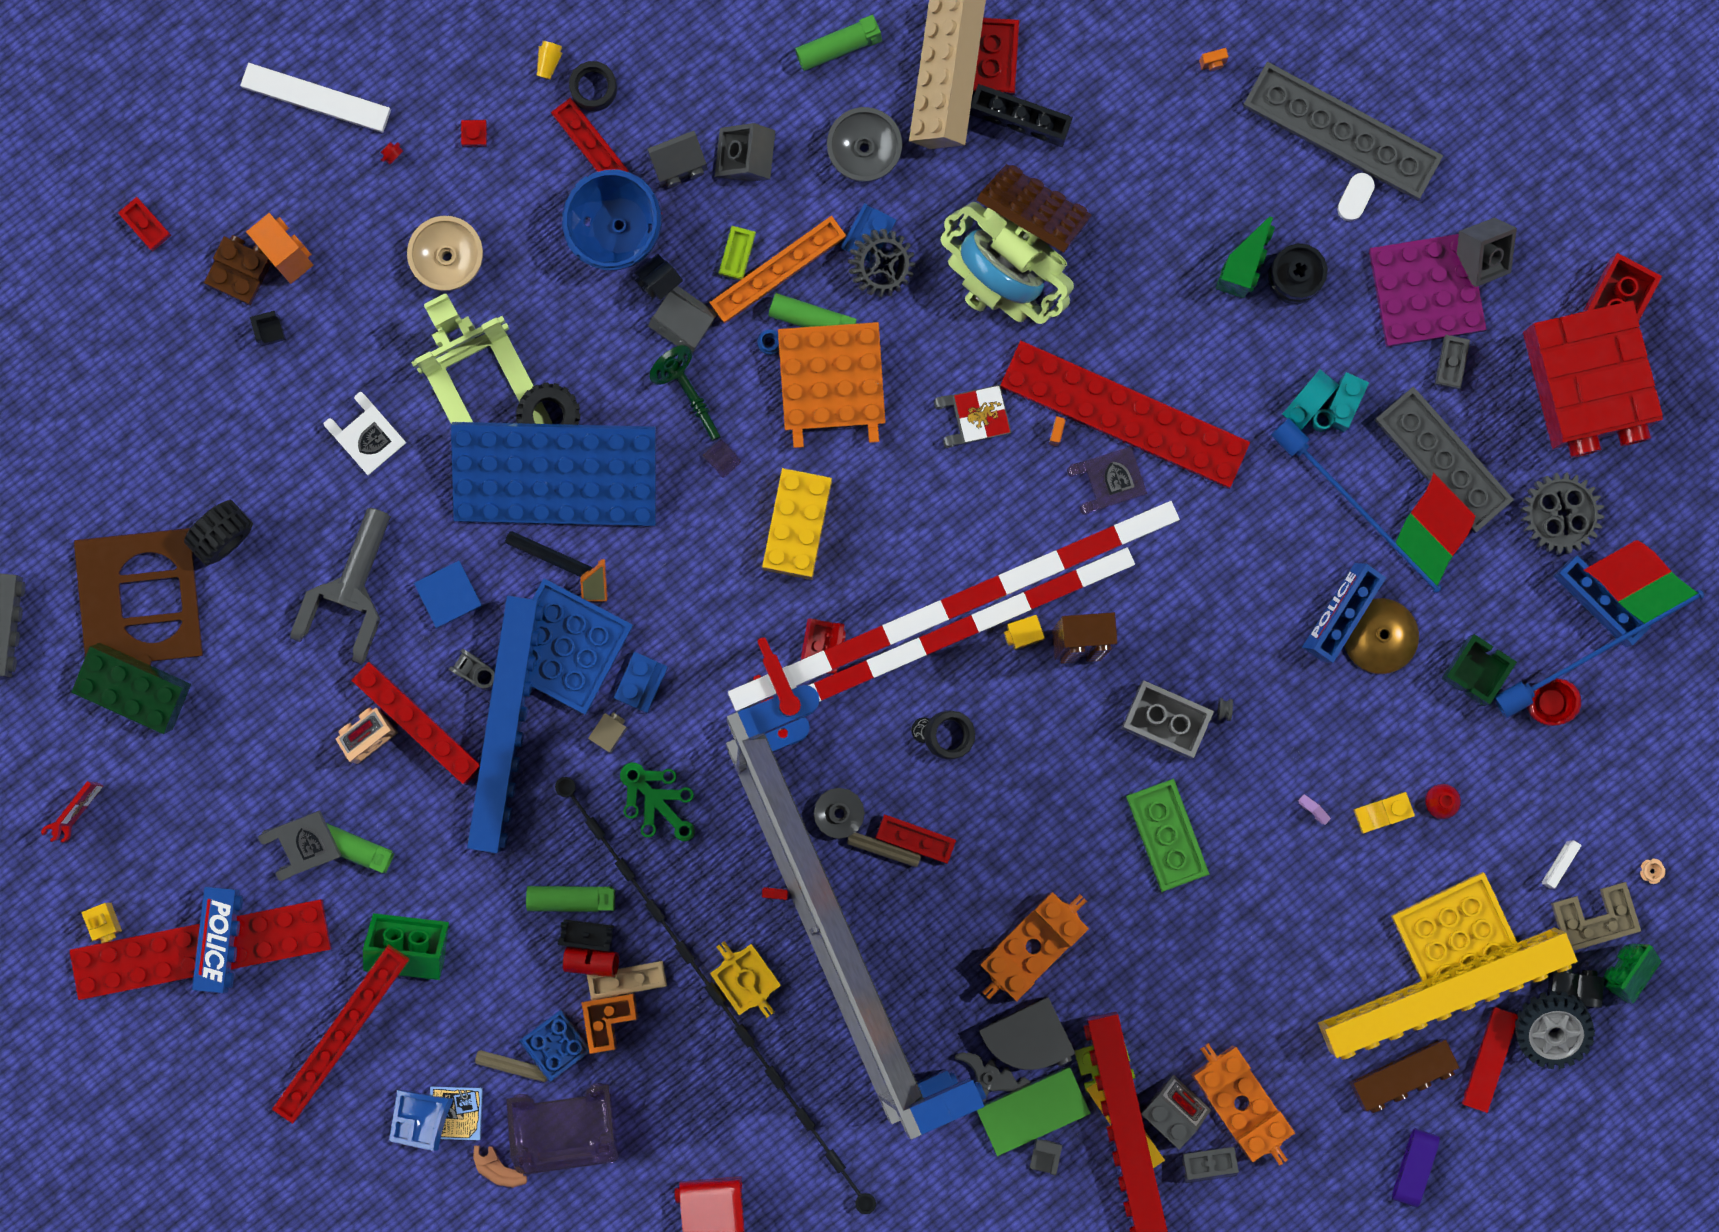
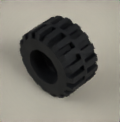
M548 382L541 385L537 384L530 390H527L520 399L516 409V422L536 424L533 419V411L536 405L542 401H553L562 409L563 420L561 424L578 425L581 416L579 413L580 406L579 403L577 404L574 394H571L566 387L563 388L559 384H549Z
M227 500L214 506L198 519L186 534L184 543L204 565H211L220 561L237 548L250 533L253 523L232 500Z

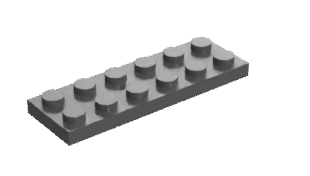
M1414 386L1374 420L1428 482H1430L1434 472L1475 515V520L1471 527L1474 534L1514 500Z

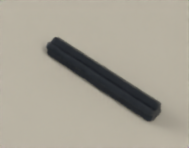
M510 531L506 537L505 542L508 545L579 577L593 569L589 565L513 531Z

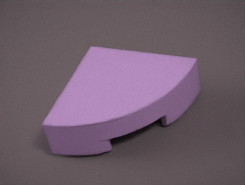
M1303 795L1298 800L1299 804L1305 810L1310 811L1321 824L1326 825L1331 819L1319 804L1306 795Z

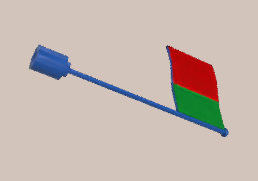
M1290 418L1286 419L1271 436L1291 457L1294 454L1298 457L1303 454L1434 589L1433 592L1438 593L1441 590L1439 582L1449 561L1468 536L1474 523L1475 515L1433 472L1425 493L1406 518L1395 542L1309 454L1307 449L1310 446L1307 442L1310 439Z
M1638 540L1631 542L1583 571L1598 580L1625 610L1643 624L1532 687L1528 683L1524 685L1521 681L1495 696L1494 701L1506 719L1533 704L1532 698L1535 697V690L1696 599L1700 598L1702 600L1704 592L1701 590L1695 591L1680 580L1659 556L1644 543Z

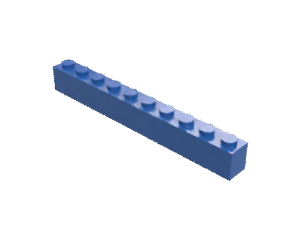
M507 596L467 845L468 849L499 853L507 845L508 833H504L505 825L510 822L512 808L508 806L510 797H514L516 783L512 782L513 774L518 772L520 757H516L518 747H522L524 732H520L522 722H526L528 707H524L525 698L530 696L532 682H529L528 679L530 671L533 672L535 668L536 657L532 656L534 646H538L540 632L536 631L537 622L542 621L544 607L540 606V600Z

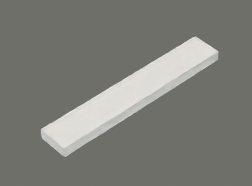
M248 63L240 85L243 89L381 133L384 132L391 112L389 107Z

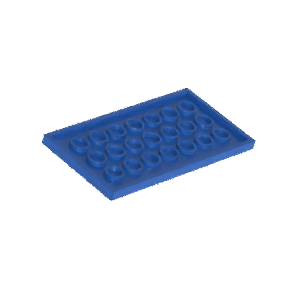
M452 422L454 521L656 525L655 426Z

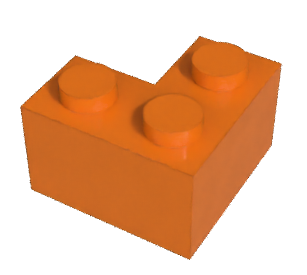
M268 213L247 230L246 233L288 282L292 284L314 265L308 259L312 254L295 234L290 237L286 233L289 227L280 217L275 220Z
M635 993L582 1002L589 1054L617 1049L614 1023L639 1019Z

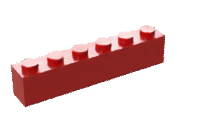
M368 662L351 680L462 784L467 785L478 774L480 763L374 664Z

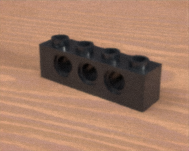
M980 84L977 86L970 108L971 116L1060 147L1064 145L1073 119L1072 116Z

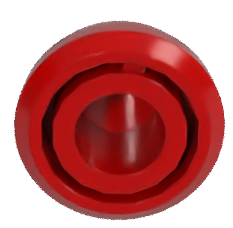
M1437 784L1426 795V808L1432 816L1438 819L1451 818L1460 809V794L1454 787L1448 784Z

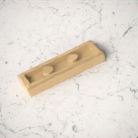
M663 961L618 969L615 978L587 975L591 1000L667 986Z

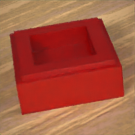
M764 887L762 888V897L788 900V891Z

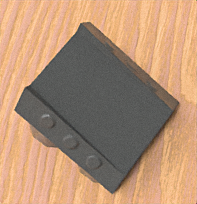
M677 286L667 294L651 318L648 326L656 331L657 335L668 339L676 346H688L693 354L718 315L714 310Z

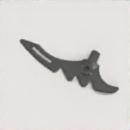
M959 1053L955 1055L956 1060L967 1063L973 1069L976 1082L981 1084L986 1098L990 1090L1015 1091L1032 1083L1025 1077H1022L1017 1083L1008 1067H1005L1002 1073H1000L995 1061L992 1059L984 1067L979 1055L972 1053Z

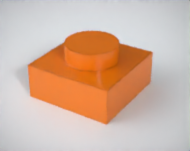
M1223 48L1202 54L1199 60L1201 69L1209 68V71H1215L1223 68V64H1226L1229 58L1227 49Z

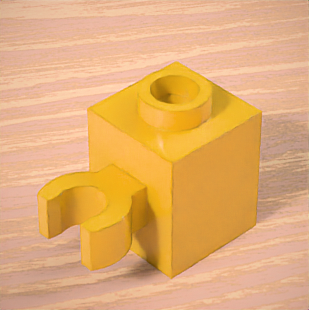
M103 903L81 912L92 941L100 940L103 944L116 939L115 934L122 931L112 903Z

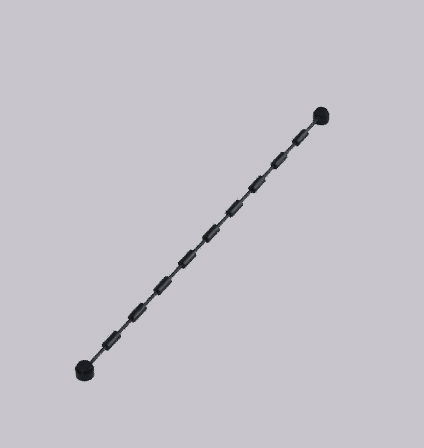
M569 777L558 779L555 784L557 794L561 797L572 798L587 819L585 823L598 841L600 839L603 841L616 859L615 865L628 882L631 880L647 902L644 905L657 923L661 922L676 943L674 946L687 965L691 963L706 984L704 988L717 1006H722L736 1026L734 1030L747 1048L751 1047L765 1066L766 1070L764 1072L777 1090L781 1088L796 1109L794 1113L805 1129L812 1131L827 1152L825 1156L836 1172H841L858 1195L855 1201L856 1209L861 1214L872 1213L876 1207L874 1196L870 1193H860L844 1171L846 1166L833 1149L829 1150L814 1129L816 1125L803 1107L799 1108L785 1089L784 1085L786 1083L773 1065L769 1066L754 1046L755 1040L743 1024L739 1025L723 1003L726 1000L713 982H708L695 964L694 960L696 958L683 940L679 942L664 921L666 917L653 899L649 900L635 881L634 877L636 875L624 858L620 859L604 838L606 833L593 816L589 817L573 795L576 791L574 780Z

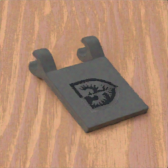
M320 810L280 826L264 830L258 836L262 845L279 838L291 863L282 866L276 872L279 881L342 856Z

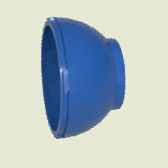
M618 169L603 170L585 176L572 189L563 209L562 228L567 245L581 261L603 270H621L639 263L653 250L662 228V214L655 194L641 178ZM587 218H591L590 226L585 225ZM619 221L624 223L621 230L616 229V224Z

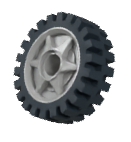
M1550 991L1549 996H1546V993L1543 992L1540 993L1539 999L1533 996L1530 998V1004L1525 1002L1522 1006L1523 1011L1519 1010L1517 1014L1518 1019L1515 1021V1031L1523 1054L1526 1057L1528 1056L1532 1063L1537 1062L1540 1067H1544L1546 1064L1548 1069H1554V1066L1558 1065V1068L1562 1069L1565 1068L1564 1063L1572 1066L1575 1064L1574 1059L1581 1061L1583 1053H1589V1045L1592 1046L1594 1042L1595 1030L1591 1015L1581 1000L1578 1001L1572 994L1568 997L1566 992L1561 991L1560 995H1557L1556 991ZM1553 1028H1560L1556 1032H1549Z

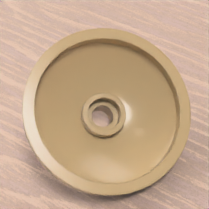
M438 216L425 221L414 231L408 243L407 259L411 271L422 284L434 290L451 291L465 286L477 275L483 260V247L477 232L467 222L453 216ZM446 253L452 254V258L449 261L443 260V256Z

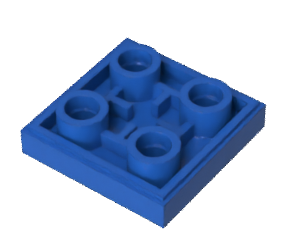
M460 561L414 583L437 629L482 607Z
M562 1010L558 1011L519 1041L549 1083L589 1053V1047Z

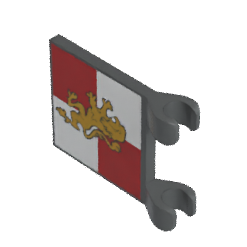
M1000 385L941 396L934 400L937 410L950 406L954 407L960 434L949 435L943 439L945 448L1011 434Z

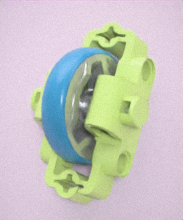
M977 202L969 203L946 218L944 222L945 231L941 236V243L952 253L948 264L965 279L962 285L969 290V293L965 296V301L973 309L983 311L986 306L992 310L1000 308L1018 322H1024L1029 316L1036 323L1042 324L1051 317L1058 316L1069 306V295L1074 288V284L1062 272L1067 266V262L1043 240L990 208L985 209ZM963 216V218L960 220V227L955 229L958 223V219ZM973 219L976 220L982 229L969 233L963 242L958 239L957 236H961L972 227ZM1045 280L1052 283L1058 289L1053 290L1043 298L1041 306H1039L1035 299L1043 291ZM1061 295L1057 305L1050 311L1051 307L1054 305V299H1057Z

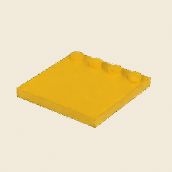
M1484 872L1391 915L1421 981L1517 943Z

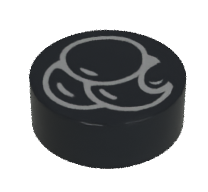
M919 718L912 725V736L920 743H925L924 732L929 718Z

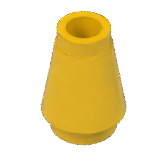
M547 41L542 42L538 49L536 76L551 80L563 54L561 52L562 46Z

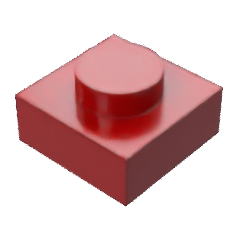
M461 120V146L487 147V121Z

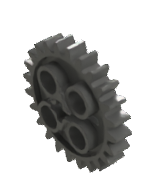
M1568 472L1563 474L1562 479H1560L1558 473H1554L1552 480L1548 476L1543 477L1544 484L1536 481L1534 485L1537 490L1532 488L1527 490L1531 498L1525 497L1522 500L1528 504V507L1520 509L1521 512L1527 513V516L1522 518L1521 522H1528L1529 526L1524 529V532H1533L1529 540L1538 538V548L1546 544V552H1550L1555 547L1557 555L1562 553L1563 548L1566 554L1572 553V546L1578 552L1582 550L1581 543L1585 546L1591 544L1588 537L1592 539L1597 538V534L1593 530L1602 528L1597 523V520L1604 519L1603 515L1598 514V511L1604 508V505H1596V501L1601 496L1592 495L1595 487L1586 488L1588 480L1578 483V475L1569 480ZM1557 492H1560V493H1561V498H1560V500H1559V497L1557 496ZM1568 493L1576 495L1578 499L1577 505H1571L1568 502ZM1544 497L1552 500V509H1547L1543 506L1542 500ZM1562 510V512H1566L1567 516H1558V511ZM1573 518H1578L1581 521V530L1574 529L1572 526ZM1548 522L1556 524V534H1552L1547 530ZM1564 526H1565L1566 531L1568 532V535H1567V536L1564 535V532H1563Z

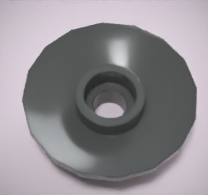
M844 788L830 789L822 794L816 802L814 809L815 823L819 829L827 836L838 839L849 837L857 832L863 824L865 815L863 803L858 795ZM837 809L844 811L842 818L835 817L834 812Z

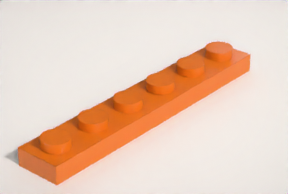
M831 215L710 301V305L723 323H727L846 238V234Z

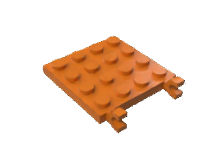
M879 322L778 329L785 430L793 431L794 448L804 447L803 429L868 425L869 442H879L878 424L885 423Z

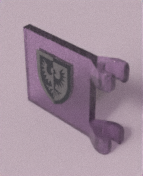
M1131 446L1087 461L1072 464L1067 468L1070 477L1087 472L1096 500L1085 502L1080 506L1083 515L1147 494Z

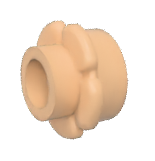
M1645 860L1642 863L1640 875L1644 881L1656 884L1664 878L1665 868L1660 860ZM1651 869L1655 870L1653 874L1650 872Z

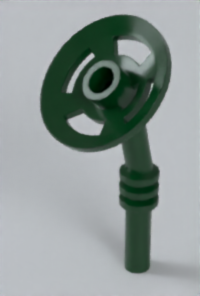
M686 345L676 346L665 352L654 363L649 374L650 380L654 384L661 385L677 379L691 402L690 407L696 413L695 416L700 418L711 440L716 441L721 436L708 414L709 408H705L707 405L703 403L704 399L698 396L684 373L692 359V351ZM659 372H661L660 375L662 377L660 380L658 379Z

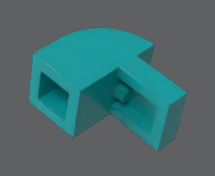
M1319 369L1282 415L1287 419L1290 418L1302 430L1337 389L1339 384Z

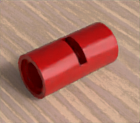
M566 947L563 956L564 972L615 978L619 968L618 952Z

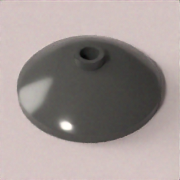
M870 107L851 109L839 116L830 128L827 138L828 156L835 169L851 180L859 182L878 180L890 173L899 161L902 151V138L899 128L890 116L878 109ZM866 145L869 147V150L862 152L860 147Z

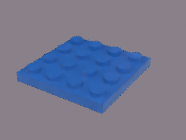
M543 578L533 597L534 600L541 601L540 606L544 607L542 621L537 622L536 631L540 632L538 646L533 648L532 656L536 657L534 671L529 673L528 681L532 682L533 688L586 715L634 625Z

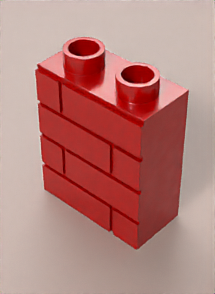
M1633 300L1536 322L1523 332L1552 450L1568 446L1571 458L1581 457L1601 451L1599 439L1618 435L1620 446L1641 443L1651 439L1649 427L1663 420Z

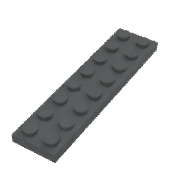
M1266 62L1242 106L1418 201L1443 157L1440 153L1269 62Z

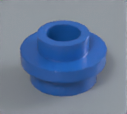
M775 330L763 331L757 341L760 351L767 355L776 354L779 352L778 332ZM767 339H773L775 344L772 347H768L765 342Z

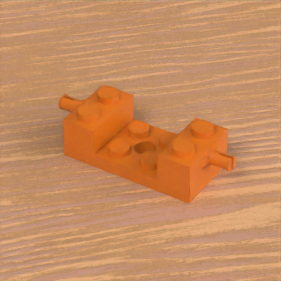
M1051 892L979 964L990 975L992 980L982 993L986 995L993 988L986 996L990 1000L1001 989L1017 1002L1035 984L1034 982L1089 929L1077 914V911L1087 901L1079 894L1070 904H1067ZM1030 939H1036L1040 942L1041 948L1036 954H1031L1026 949V944Z
M1207 1043L1200 1050L1209 1062L1193 1072L1191 1076L1251 1162L1256 1161L1265 1154L1271 1153L1278 1165H1282V1160L1286 1162L1288 1158H1286L1280 1146L1286 1139L1295 1134L1294 1130L1281 1111L1277 1110L1250 1070L1251 1067L1238 1048L1231 1046L1221 1054L1216 1055L1209 1043ZM1241 1095L1248 1099V1106L1244 1110H1238L1234 1105L1235 1099Z

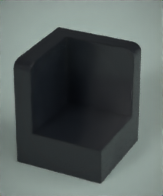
M275 311L250 317L256 342L261 346L286 340L280 316Z

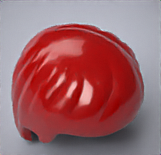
M1557 678L1535 690V697L1532 698L1533 704L1527 707L1529 714L1537 722L1547 726L1562 725L1573 720L1579 714L1581 695L1573 683Z

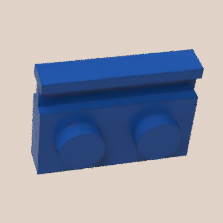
M864 203L841 249L848 252L851 249L858 250L855 241L858 240L863 243L862 234L865 233L871 238L870 233L873 229L877 230L878 234L881 229H886L887 233H889L896 224V219ZM885 242L878 243L875 246L877 249L882 250ZM867 252L864 261L869 263L870 255Z
M634 652L614 699L648 713L668 666Z

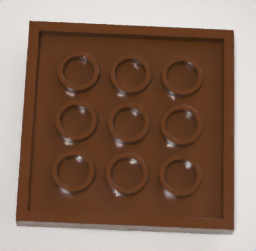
M1008 164L989 182L976 200L1063 253L1092 216L1084 206L1071 203L1066 200L1062 193L1051 191L1044 186L1042 181L1030 178L1023 174V171L1017 166Z

